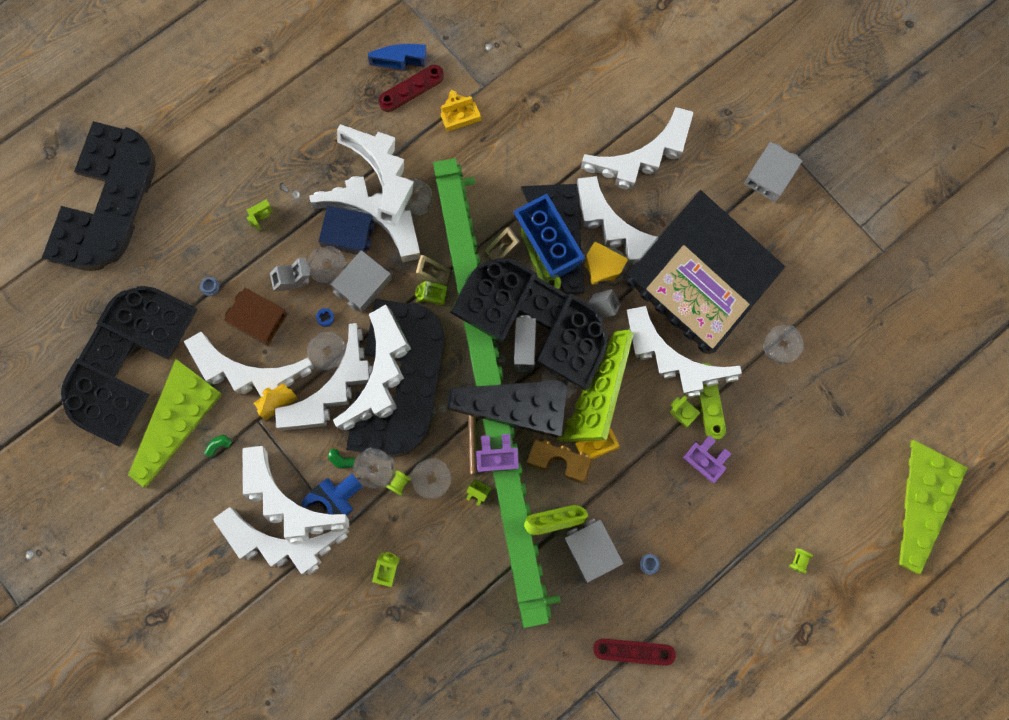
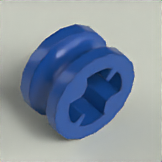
M323 308L317 312L316 319L319 325L328 327L334 322V315L331 310ZM326 313H328V317L330 318V320H325V322H322V318H320V316H324Z

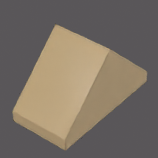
M507 227L490 244L485 252L491 260L509 258L520 250V241L510 227Z
M421 255L416 270L417 280L419 282L430 281L447 286L451 269Z

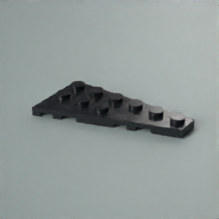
M577 184L521 186L527 203L548 194L582 252ZM580 264L571 272L560 277L561 287L565 294H584L583 265Z
M568 380L452 388L449 393L447 410L559 438L562 435Z

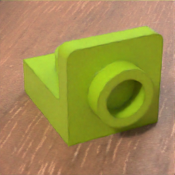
M266 199L247 209L249 216L246 218L251 227L256 226L257 230L260 231L262 229L257 220L269 217L270 213L274 211Z
M430 281L422 282L415 291V296H417L416 302L421 303L424 301L439 306L444 305L447 286Z
M684 395L682 399L677 397L670 405L672 409L669 413L687 428L700 412L686 400L687 397Z
M390 552L381 553L376 563L372 582L392 587L400 557Z

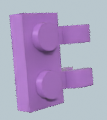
M502 434L503 449L490 450L489 435L481 436L482 451H476L478 472L519 469L517 448H511L510 434Z
M709 436L701 446L694 443L683 456V459L714 484L727 469L722 464L731 453L724 449L715 459L707 452L716 441Z

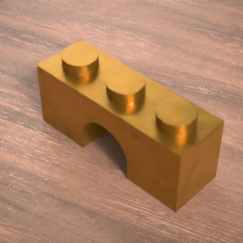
M541 439V441H534L527 463L531 467L548 472L550 465L554 461L563 460L567 463L565 477L586 484L593 461L589 458L590 455L579 451L576 454L570 452L571 449L566 446L560 445L558 448L552 446V442Z

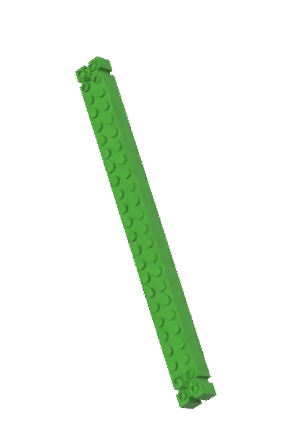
M456 158L433 162L459 295L467 276L481 263L479 254H475L477 253V243L475 236H473L472 218H470V208L465 186L475 184V178L463 179L461 164L457 165ZM463 321L476 386L501 385L503 372L501 365L497 366L499 352L497 347H493V344H496L495 339ZM483 419L485 435H489L490 450L503 449L502 434H510L511 448H517L518 451L517 443L512 442V438H515L513 426ZM519 463V469L493 471L522 625L524 628L549 623L548 618H552L549 605L560 603V596L547 597L545 584L541 585L540 577L543 576L542 566L536 562V557L539 556L537 543L533 544L532 536L534 535L529 534L524 527V522L527 516L531 515L529 503L524 502L527 492L525 483L520 482L523 472L521 463Z

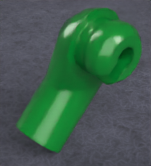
M220 435L211 439L203 454L212 458L219 447H230L232 443L231 438H228L227 435Z
M331 449L329 451L328 460L336 468L356 467L355 457L343 458L338 449Z

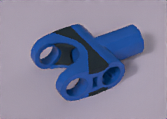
M350 474L337 486L327 478L312 489L300 505L303 508H307L312 504L322 502L327 507V514H345L348 516L354 509L347 500L363 486L353 474Z

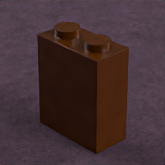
M244 287L236 295V302L232 308L230 307L226 311L224 321L233 328L269 346L288 313L282 307Z

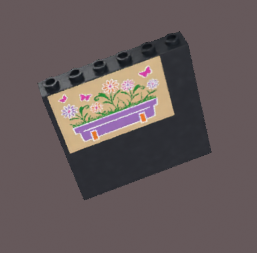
M700 189L691 197L623 278L630 288L636 289L641 293L642 299L647 302L650 301L659 314L669 318L671 325L676 328L679 327L687 339L693 340L698 344L697 347L705 354H711L716 352L786 266Z

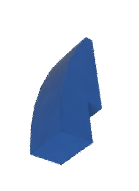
M423 44L391 45L368 53L370 65L404 71L407 64L425 67L427 48Z

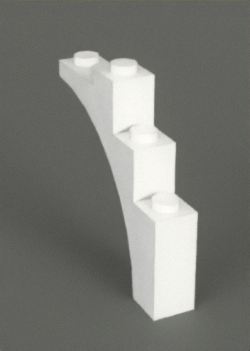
M675 107L671 120L663 132L643 148L629 154L614 157H597L584 154L581 168L589 173H600L607 178L614 177L616 178L615 185L619 188L633 190L638 170L645 174H657L662 155L669 159H680L693 112Z
M340 124L337 129V142L360 154L371 164L379 177L383 195L378 206L377 220L396 226L413 194V181L401 177L404 171V159L392 155L395 151V137L377 132L376 136H372Z
M354 176L349 180H345L346 188L337 187L328 192L318 191L314 195L309 196L313 209L331 206L371 214L374 221L382 226L393 239L399 250L402 262L420 259L421 255L410 210L403 211L396 226L378 221V206L383 193H376L369 197L364 176Z
M597 176L578 178V198L583 227L594 229L602 225L605 246L616 248L624 244L625 255L628 258L627 265H634L657 237L635 229L615 214L600 190Z
M387 305L369 314L376 338V358L373 371L358 399L344 413L333 419L335 426L341 430L353 428L355 423L371 418L373 413L380 418L390 416L393 410L397 409L388 387H395L404 379L395 358L406 355L407 351L411 350V347L392 310Z
M646 306L627 310L630 329L634 333L632 340L636 358L646 360L652 358V355H656L660 377L664 376L665 379L676 377V374L680 373L684 395H688L689 398L700 396V393L704 392L703 384L713 386L719 384L718 381L734 382L738 380V377H741L740 366H707L693 362L678 354L659 336L650 321Z
M357 323L349 324L345 355L332 378L319 391L307 399L290 406L275 408L276 428L279 431L327 426V421L330 420V413L326 407L349 405V399H352L351 387L348 386L368 383L373 366H369L368 360L361 361V359H365L364 348H360L363 333L362 329L358 328Z
M202 332L184 341L204 379L210 385L222 382L226 376L234 391L238 394H246L255 386L260 396L263 397L262 392L264 389L270 387L273 390L282 383L288 387L295 382V379L300 376L302 378L311 374V370L314 369L313 364L308 358L279 368L245 366L230 360L218 352Z
M263 446L243 448V495L252 502L261 501L263 498V516L271 523H279L284 519V538L294 545L302 544L303 541L309 540V532L311 534H321L325 530L341 532L344 528H349V519L345 514L329 515L313 512L300 507L288 499L279 490L269 468L268 452Z
M231 507L213 519L239 559L245 560L247 558V560H250L258 554L257 550L259 549L271 567L277 566L279 568L289 561L287 558L290 557L303 575L307 573L311 575L319 569L318 565L322 563L317 556L319 554L323 556L331 550V545L335 542L337 544L343 542L348 537L346 534L350 532L348 528H344L341 532L330 531L317 537L309 538V540L303 541L302 544L294 545L286 539L271 537L256 530Z

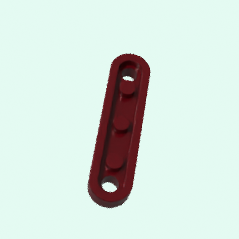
M430 65L382 93L378 99L380 108L385 112H391L440 84L444 79L443 69L439 65Z
M601 638L593 645L594 655L601 660L668 666L676 658L674 648L667 644ZM601 645L607 647L606 652H600L599 648ZM662 651H667V658L663 659L661 657Z

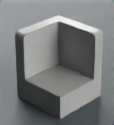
M613 289L593 294L588 302L599 313L601 318L616 315L621 306Z

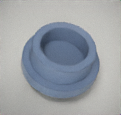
M213 277L203 279L200 284V290L206 296H214L220 289L218 280Z
M647 554L640 559L639 566L643 573L652 575L659 570L660 562L655 555Z

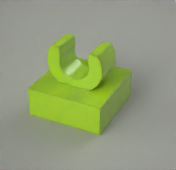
M474 479L466 492L468 493L467 500L469 501L474 496L478 499L476 505L479 506L488 497L492 488Z

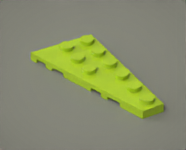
M631 330L615 331L607 344L605 356L588 390L582 391L575 404L576 410L572 418L568 417L564 433L561 437L557 438L561 443L607 440L634 335Z
M175 359L128 476L144 488L148 486L222 396L219 391L177 359Z
M912 440L910 443L911 458H909L908 464L910 469L906 486L904 507L906 512L905 520H903L904 533L903 540L901 541L899 565L916 574H921L968 467Z

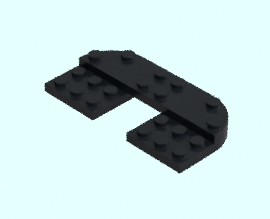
M92 122L74 172L77 175L105 181L94 214L64 206L60 207L42 259L80 270L96 271L104 269V266L111 262L115 263L122 257L128 248L135 226L133 222L144 192L148 193L156 167L154 153L146 140L138 132L127 127L122 129Z
M497 258L485 261L477 266L467 276L466 282L449 313L500 342L504 341L518 312L523 315H529L531 318H536V322L549 329L550 332L535 362L583 390H588L607 347V332L604 331L603 320L599 313L591 305L573 294L567 295L538 278L536 272L517 261Z
M137 286V288L124 290L113 297L97 321V327L79 358L75 359L63 381L61 400L68 418L83 430L121 447L150 395L117 379L118 372L134 344L170 360L195 316L197 308L159 289L148 286Z
M375 299L373 312L387 305L392 310L411 350L407 351V354L403 357L395 358V361H401L400 371L404 377L397 385L395 398H393L397 409L393 410V413L388 417L380 418L373 413L371 418L355 423V426L349 430L346 450L385 457H399L410 453L420 446L430 431L445 349V337L440 321L428 308L417 303L406 304ZM370 322L364 354L365 356L376 357L375 332L373 324ZM357 392L355 401L362 392Z

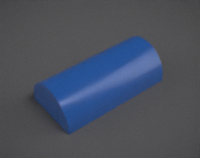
M548 194L513 211L551 278L561 277L583 263L585 260L583 253Z

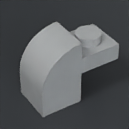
M298 258L292 265L276 266L270 272L274 291L291 290L309 283L310 267L307 264L306 258Z

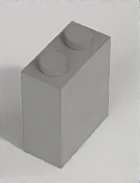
M770 141L744 184L776 203L803 160L799 159L796 154L787 152L779 144Z
M361 250L331 283V286L334 290V295L339 299H346L348 301L347 305L354 311L358 309L363 313L388 285L392 277L387 270Z
M521 315L520 318H516L514 372L533 373L536 318H531L529 315Z
M595 519L584 524L585 528L580 531L575 528L567 532V537L564 538L586 583L623 564L602 521L596 522Z

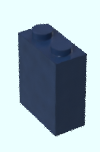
M327 206L318 242L322 248L358 254L362 250L366 254L367 250L370 251L372 240L370 236L371 233L375 232L376 222H374L371 214Z

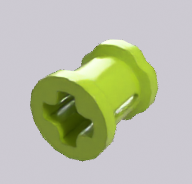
M396 470L394 479L386 488L402 496L404 487L412 479Z
M796 548L793 563L789 565V568L806 574L808 562L814 555Z

